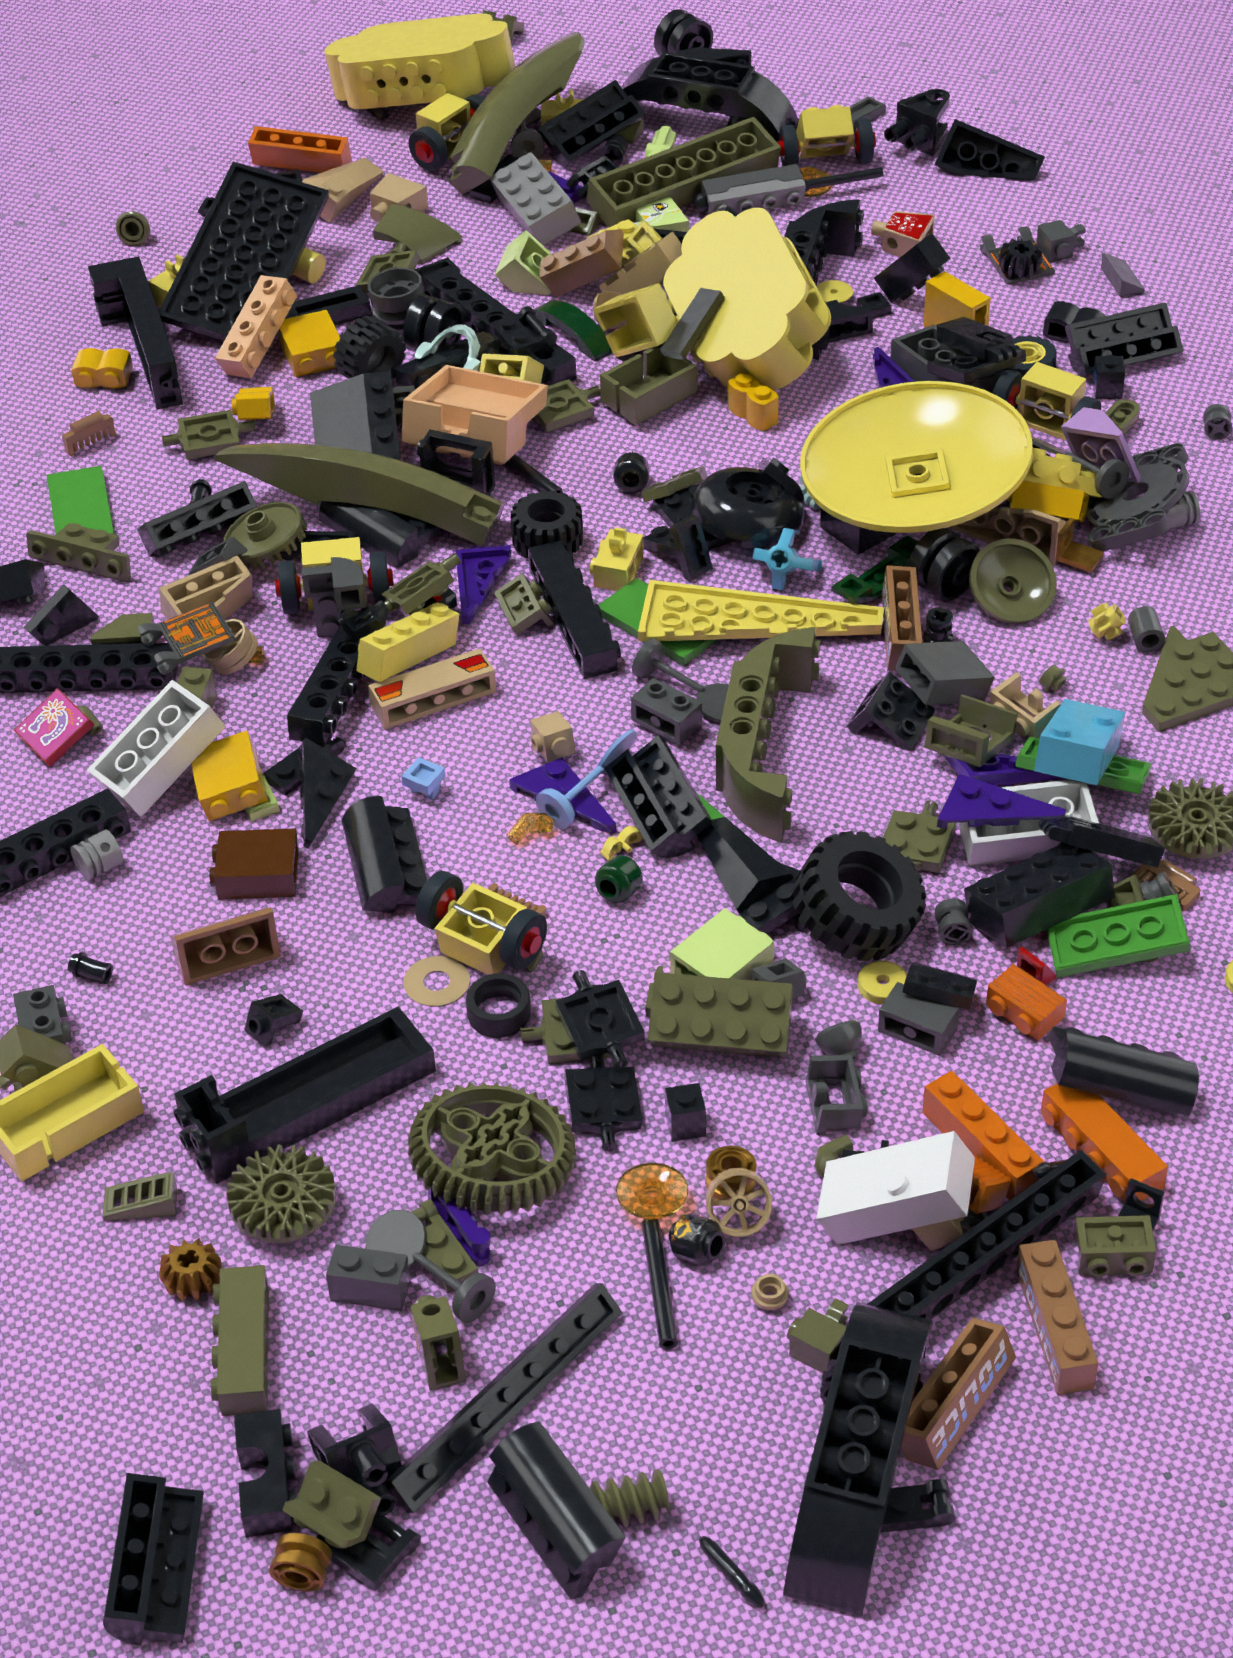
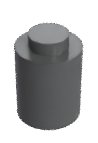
M1142 606L1134 609L1129 614L1128 624L1137 649L1142 652H1153L1161 648L1165 643V635L1156 610L1149 606Z

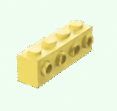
M434 603L361 638L358 645L356 671L378 682H382L456 645L460 613L449 609L445 604Z

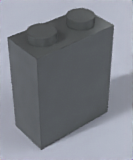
M964 641L905 644L895 667L925 705L959 703L962 694L985 701L995 678Z

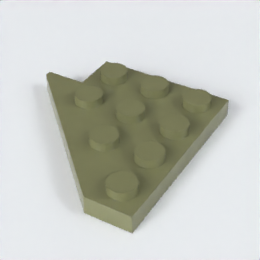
M1174 625L1170 626L1142 708V714L1158 732L1233 706V652L1214 632L1187 640Z

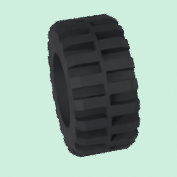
M853 831L840 832L839 835L832 834L826 837L823 842H819L798 872L792 891L793 898H795L793 904L796 914L800 913L799 921L804 929L808 928L810 930V937L816 942L819 940L826 945L824 948L831 953L837 951L841 953L840 957L846 959L857 957L858 961H870L872 957L874 960L886 958L888 954L896 952L919 923L926 907L925 886L921 885L923 880L919 870L915 871L913 868L914 862L909 856L905 858L900 853L901 849L895 844L891 846L885 842V838L880 836L871 837L868 832L859 831L856 834ZM840 882L862 889L873 899L878 909L868 908L854 901L844 891Z

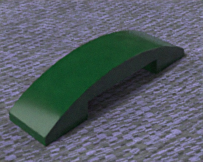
M553 300L533 309L536 312V317L543 325L548 326L553 323L578 341V350L593 361L613 353L605 337L606 333L592 318L572 304Z
M906 535L888 548L887 558L859 577L850 573L831 587V591L853 604H865L882 597L886 566L908 567L911 553L918 541Z

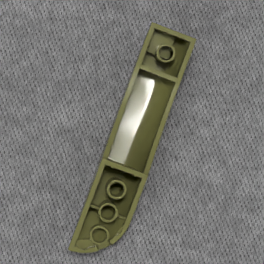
M572 32L527 57L513 68L480 104L465 127L450 157L455 162V165L451 169L453 174L448 183L461 194L467 193L470 189H474L492 177L509 140L522 121L535 107L565 89L584 48L585 38L579 32Z
M261 443L231 446L218 452L214 460L316 505L320 501H331L377 507L431 523L483 546L500 521L504 508V502L433 471L397 459L360 450L302 443Z

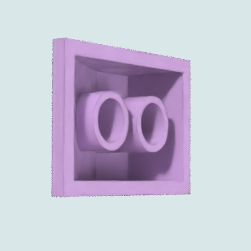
M1083 407L1061 426L1072 454L1099 468L1111 459H1119L1128 465L1129 482L1139 483L1142 480L1122 431L1103 410Z

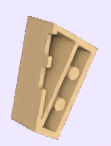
M671 232L622 266V269L616 271L600 284L599 288L602 292L611 291L625 294L660 283V286L663 285L664 275L668 267L682 255L681 242Z
M236 555L159 588L161 612L168 620L213 602L225 621L253 598L251 573Z

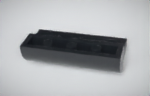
M614 80L541 125L537 131L542 135L543 140L550 148V156L561 166H567L610 139L613 135H617L644 118L646 113L632 95L628 96L617 80Z
M1166 302L1065 326L1071 349L1068 358L1072 368L1080 376L1094 372L1095 356H1123L1124 366L1184 352L1178 327L1172 326Z
M322 501L319 508L320 522L335 531L355 533V537H360L361 547L371 553L385 552L386 562L396 568L418 557V547L438 536V527L431 523L377 507Z
M657 735L635 754L629 749L625 750L604 768L647 846L655 855L662 858H674L690 852L695 848L692 839L713 823L671 749L661 736Z
M382 796L366 797L355 802L344 813L342 825L362 910L394 913L397 904L416 905L427 877L409 808L385 806Z
M1053 1026L1048 1039L1056 1055L1051 1069L1058 1085L1190 1116L1199 1085V1073L1196 1063L1185 1061L1181 1056L1171 1051L1160 1053L1149 1050L1144 1045L1138 1043L1128 1045L1119 1043L1109 1036L1100 1035L1095 1037L1084 1034L1079 1029L1073 1027L1062 1029Z
M540 1421L529 1423L507 1435L491 1452L489 1458L495 1464V1467L487 1483L569 1598L583 1597L598 1568L612 1564L626 1537Z
M127 1473L103 1626L111 1636L129 1644L140 1646L142 1638L183 1643L204 1491L165 1486V1477Z

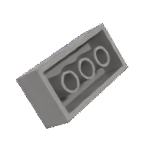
M532 152L521 156L517 161L498 170L490 178L502 204L524 231L527 230L543 246L581 223L572 200Z

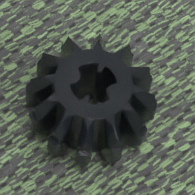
M1022 238L1019 241L1010 239L1009 243H1003L998 256L1001 273L1008 274L1009 278L1018 277L1019 280L1021 277L1030 279L1032 275H1037L1043 260L1039 245L1032 244V240L1023 241Z

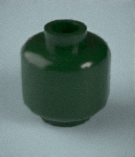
M623 855L612 857L597 870L595 875V886L599 894L604 899L613 903L625 902L641 887L643 881L642 872L638 864L631 858Z

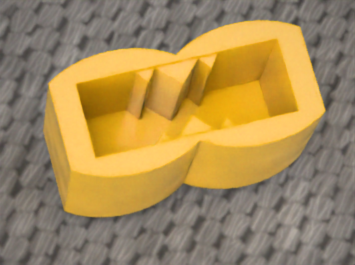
M85 348L79 350L71 369L74 385L81 388H96L99 386L109 389L123 388L128 383L133 363L130 352L124 349L114 348L102 351L95 348Z
M740 373L728 380V408L734 415L746 419L750 426L760 431H766L778 424L779 397L773 389L760 385L756 378L747 373Z
M240 388L239 393L235 394L234 399H232L233 415H237L238 420L272 419L275 413L274 388Z

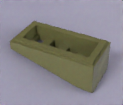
M174 1172L157 1174L106 1187L103 1220L176 1216L177 1183ZM148 1196V1199L142 1200V1197ZM129 1197H135V1202L128 1203ZM114 1198H121L120 1206L114 1207Z

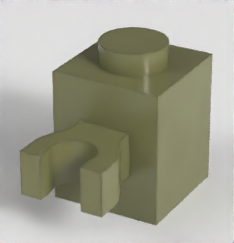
M835 1298L825 1315L808 1308L801 1319L796 1318L787 1332V1338L790 1340L789 1356L824 1374V1371H827L830 1359L837 1360L842 1338L846 1331L845 1324L848 1321V1317L844 1315L848 1310V1304Z

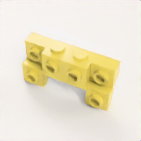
M1033 448L1031 465L1024 481L1085 491L1093 498H1102L1096 492L1094 486L1096 474L1081 467V463L1073 462L1072 456L1056 454L1055 457L1046 456V450Z

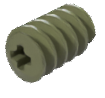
M660 1469L653 1470L651 1482L644 1472H639L636 1478V1485L633 1484L629 1475H623L620 1488H618L613 1478H607L604 1491L598 1481H591L590 1489L613 1520L615 1517H619L624 1527L629 1525L630 1514H634L640 1524L644 1523L646 1511H650L655 1521L660 1520L661 1508H665L670 1515L667 1488Z

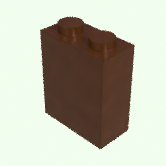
M296 828L219 831L218 844L212 845V860L215 863V867H210L209 871L210 886L216 887L218 900L296 897L299 863V844Z

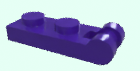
M432 1189L428 1190V1199L433 1201L439 1215L475 1265L478 1267L486 1265L491 1257L489 1248L491 1242L490 1232L486 1228L477 1226L474 1213L472 1214L470 1208L465 1209L463 1206L458 1209L456 1198L445 1204L444 1192L438 1198H434Z

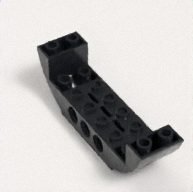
M664 51L661 56L640 64L631 72L622 85L625 93L628 96L632 95L638 104L646 100L657 102L660 105L668 104L679 106L683 109L702 110L705 113L725 114L728 117L737 116L748 119L754 117L757 121H762L763 128L776 142L779 141L781 126L794 125L796 129L798 122L797 114L788 98L773 82L756 72L754 66Z
M860 199L829 203L814 208L795 221H789L784 237L794 244L816 286L818 272H822L823 258H826L827 254L854 257L857 247H862L863 232H859V226L863 224L864 210H860ZM824 334L821 339L811 345L813 348L812 359L819 360L822 350H827L828 334Z
M860 1302L855 1304L844 1337L842 1338L804 1484L788 1561L783 1596L862 1617L872 1578L873 1561L922 1359L926 1355L933 1326L932 1320Z

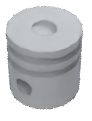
M1185 491L1175 505L1166 512L1171 523L1169 529L1198 523L1200 519V506L1193 491Z
M107 829L87 838L85 842L78 843V846H72L70 849L78 870L86 880H91L93 876L97 877L100 873H105L124 863L122 851L114 836Z

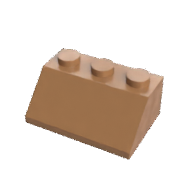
M621 229L606 230L597 235H592L575 245H570L555 254L546 256L541 259L539 278L556 297H559L622 269L624 232Z
M271 907L170 936L174 957L185 986L281 957L274 913Z

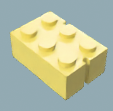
M660 283L616 296L593 309L603 331L623 320L627 322L626 325L605 336L615 358L661 345L666 342L678 323V319L673 314L667 301V295L661 288Z

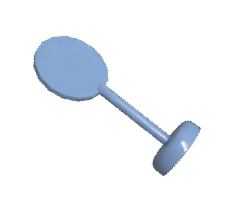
M631 729L621 735L606 751L598 766L567 794L563 795L552 788L542 790L536 796V804L542 816L559 829H566L574 821L575 813L569 801L600 774L606 773L604 768L625 750L631 748L637 737V732Z

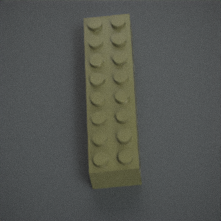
M754 117L590 178L586 202L595 212H598L599 217L608 228L627 219L635 223L637 208L663 198L671 197L678 207L692 203L694 197L701 193L702 180L778 167L781 146Z

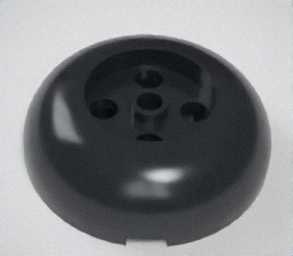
M729 467L710 474L696 488L691 503L692 514L699 516L703 529L723 541L726 537L742 541L741 547L770 549L778 544L783 528L801 531L804 525L803 504L795 497L783 494L785 487L762 470L756 468ZM795 534L794 541L798 538L799 534Z

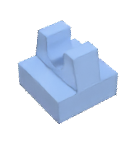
M418 757L401 776L402 785L410 788L413 793H423L428 799L433 800L439 793L441 781L446 777L445 768Z

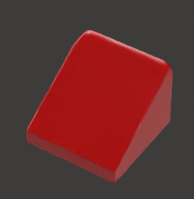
M1021 946L1018 949L1017 966L1045 985L1055 980L1056 974L1044 962Z

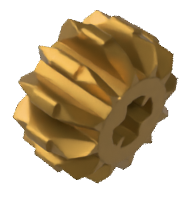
M183 1238L181 1246L170 1245L169 1254L161 1255L159 1271L160 1280L165 1285L169 1295L178 1294L182 1302L189 1295H193L197 1301L202 1292L212 1295L213 1285L220 1284V1268H222L221 1257H218L212 1244L203 1245L200 1238H197L191 1244Z

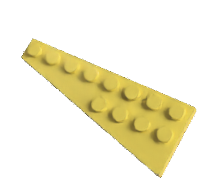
M649 580L637 641L646 642L650 638H655L659 641L772 638L778 634L809 627H816L815 636L881 634L884 607Z

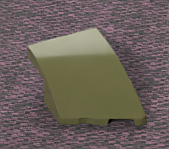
M391 204L373 230V237L376 240L400 243L401 241L406 245L404 251L417 250L420 257L418 264H424L434 256L444 253L445 247L452 243L460 244L462 242V235L442 221L418 210L397 204Z

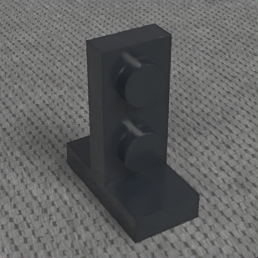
M690 515L670 526V528H667V526L656 527L651 530V534L643 537L644 549L678 558L684 579L692 581L713 569L699 516Z

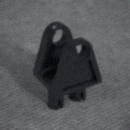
M931 89L898 101L896 123L884 130L885 139L888 142L891 140V143L896 141L902 143L910 151L918 150L930 156L935 155L948 132V123H941L939 120L949 106L950 93L944 89Z
M373 1403L357 1409L359 1416L362 1417L365 1423L361 1425L364 1432L346 1440L343 1439L336 1442L323 1425L308 1430V1439L317 1460H320L381 1497L375 1513L376 1516H386L394 1510L396 1501L389 1492L385 1481L402 1466L392 1426Z

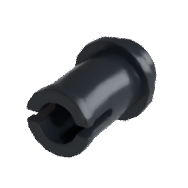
M198 479L190 485L191 500L189 504L212 494V488L206 480Z
M80 952L79 954L74 953L70 957L68 971L76 978L84 976L107 984L113 973V965L89 958L87 953Z

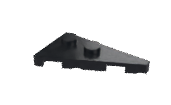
M305 737L300 746V752H302L300 800L301 809L303 810L301 837L304 842L303 846L309 848L357 768Z

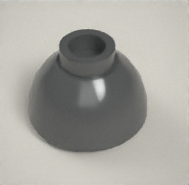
M856 1020L841 1022L818 1033L815 1041L818 1047L827 1055H852L854 1060L858 1057L856 1050L862 1039L861 1024Z

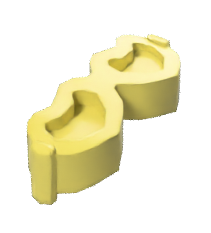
M627 826L619 833L618 837L612 836L606 840L600 854L605 859L610 860L622 848L630 853L632 851L630 845L642 841L643 837L638 828Z

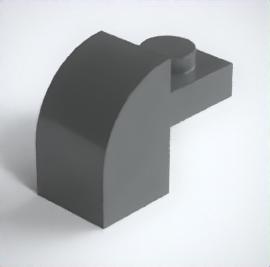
M331 557V565L301 568L305 599L335 596L337 611L367 608L363 573L361 567L356 562L347 558Z

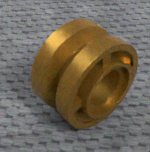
M732 1145L722 1146L712 1151L706 1161V1189L708 1190L711 1181L719 1173L730 1168H745L756 1172L757 1163L753 1154L742 1147ZM732 1176L725 1179L733 1191L739 1189L741 1176ZM747 1177L745 1195L755 1190L756 1181ZM719 1184L714 1191L713 1197L716 1199H729V1194Z
M301 1533L282 1535L278 1539L275 1548L276 1556L271 1561L269 1568L270 1576L279 1584L297 1591L311 1592L322 1588L326 1578L325 1569L329 1567L332 1557L330 1547L323 1541L310 1535Z

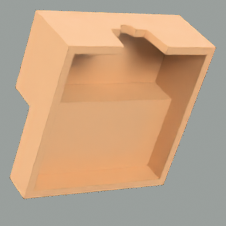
M445 365L403 399L402 441L409 443V446L417 447L419 441L424 439L429 429L492 442L494 464L503 465L525 445L527 423L546 406L548 385ZM447 446L436 448V452L451 454L452 452L460 453V457L471 459L474 453Z

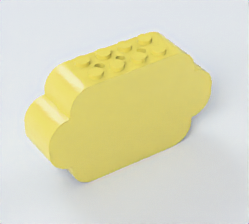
M470 14L379 24L361 31L358 35L336 40L324 50L335 98L340 101H347L348 106L353 109L431 103L447 93L464 99L480 93L486 87L496 86L516 67L507 23L493 21L492 16L489 14Z
M750 208L741 212L736 217L728 211H717L707 215L686 233L681 246L682 255L668 267L664 275L663 285L669 297L667 301L674 314L677 313L676 317L679 322L700 288L721 291L725 298L690 352L698 363L703 362V366L711 378L716 376L726 389H728V380L740 373L750 374L759 381L760 385L767 386L773 390L783 388L800 377L809 367L813 357L811 345L821 339L828 330L831 322L830 310L794 244L788 238L781 235L773 218L765 209Z

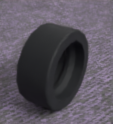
M493 973L482 976L473 982L466 995L467 1018L471 1027L482 1035L496 1038L507 1037L519 1032L520 1028L526 1026L531 1014L530 993L526 984L518 977L505 973ZM493 997H508L518 1003L514 1009L503 1014H490L479 1008L481 1003Z

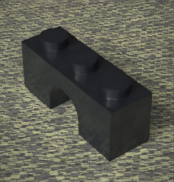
M280 1409L234 1415L236 1450L241 1470L249 1468H262L266 1470L261 1477L255 1480L238 1482L241 1520L245 1537L293 1531L292 1516L283 1511L285 1502L297 1498L296 1490L290 1491L289 1481L296 1480L294 1457H287L286 1447L293 1446L291 1424H283Z

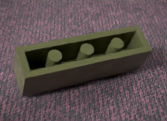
M265 1265L220 1268V1284H214L213 1286L214 1304L219 1306V1314L213 1315L212 1318L213 1335L218 1337V1346H212L211 1351L213 1369H217V1378H211L212 1401L219 1402L222 1416L267 1411L269 1284Z

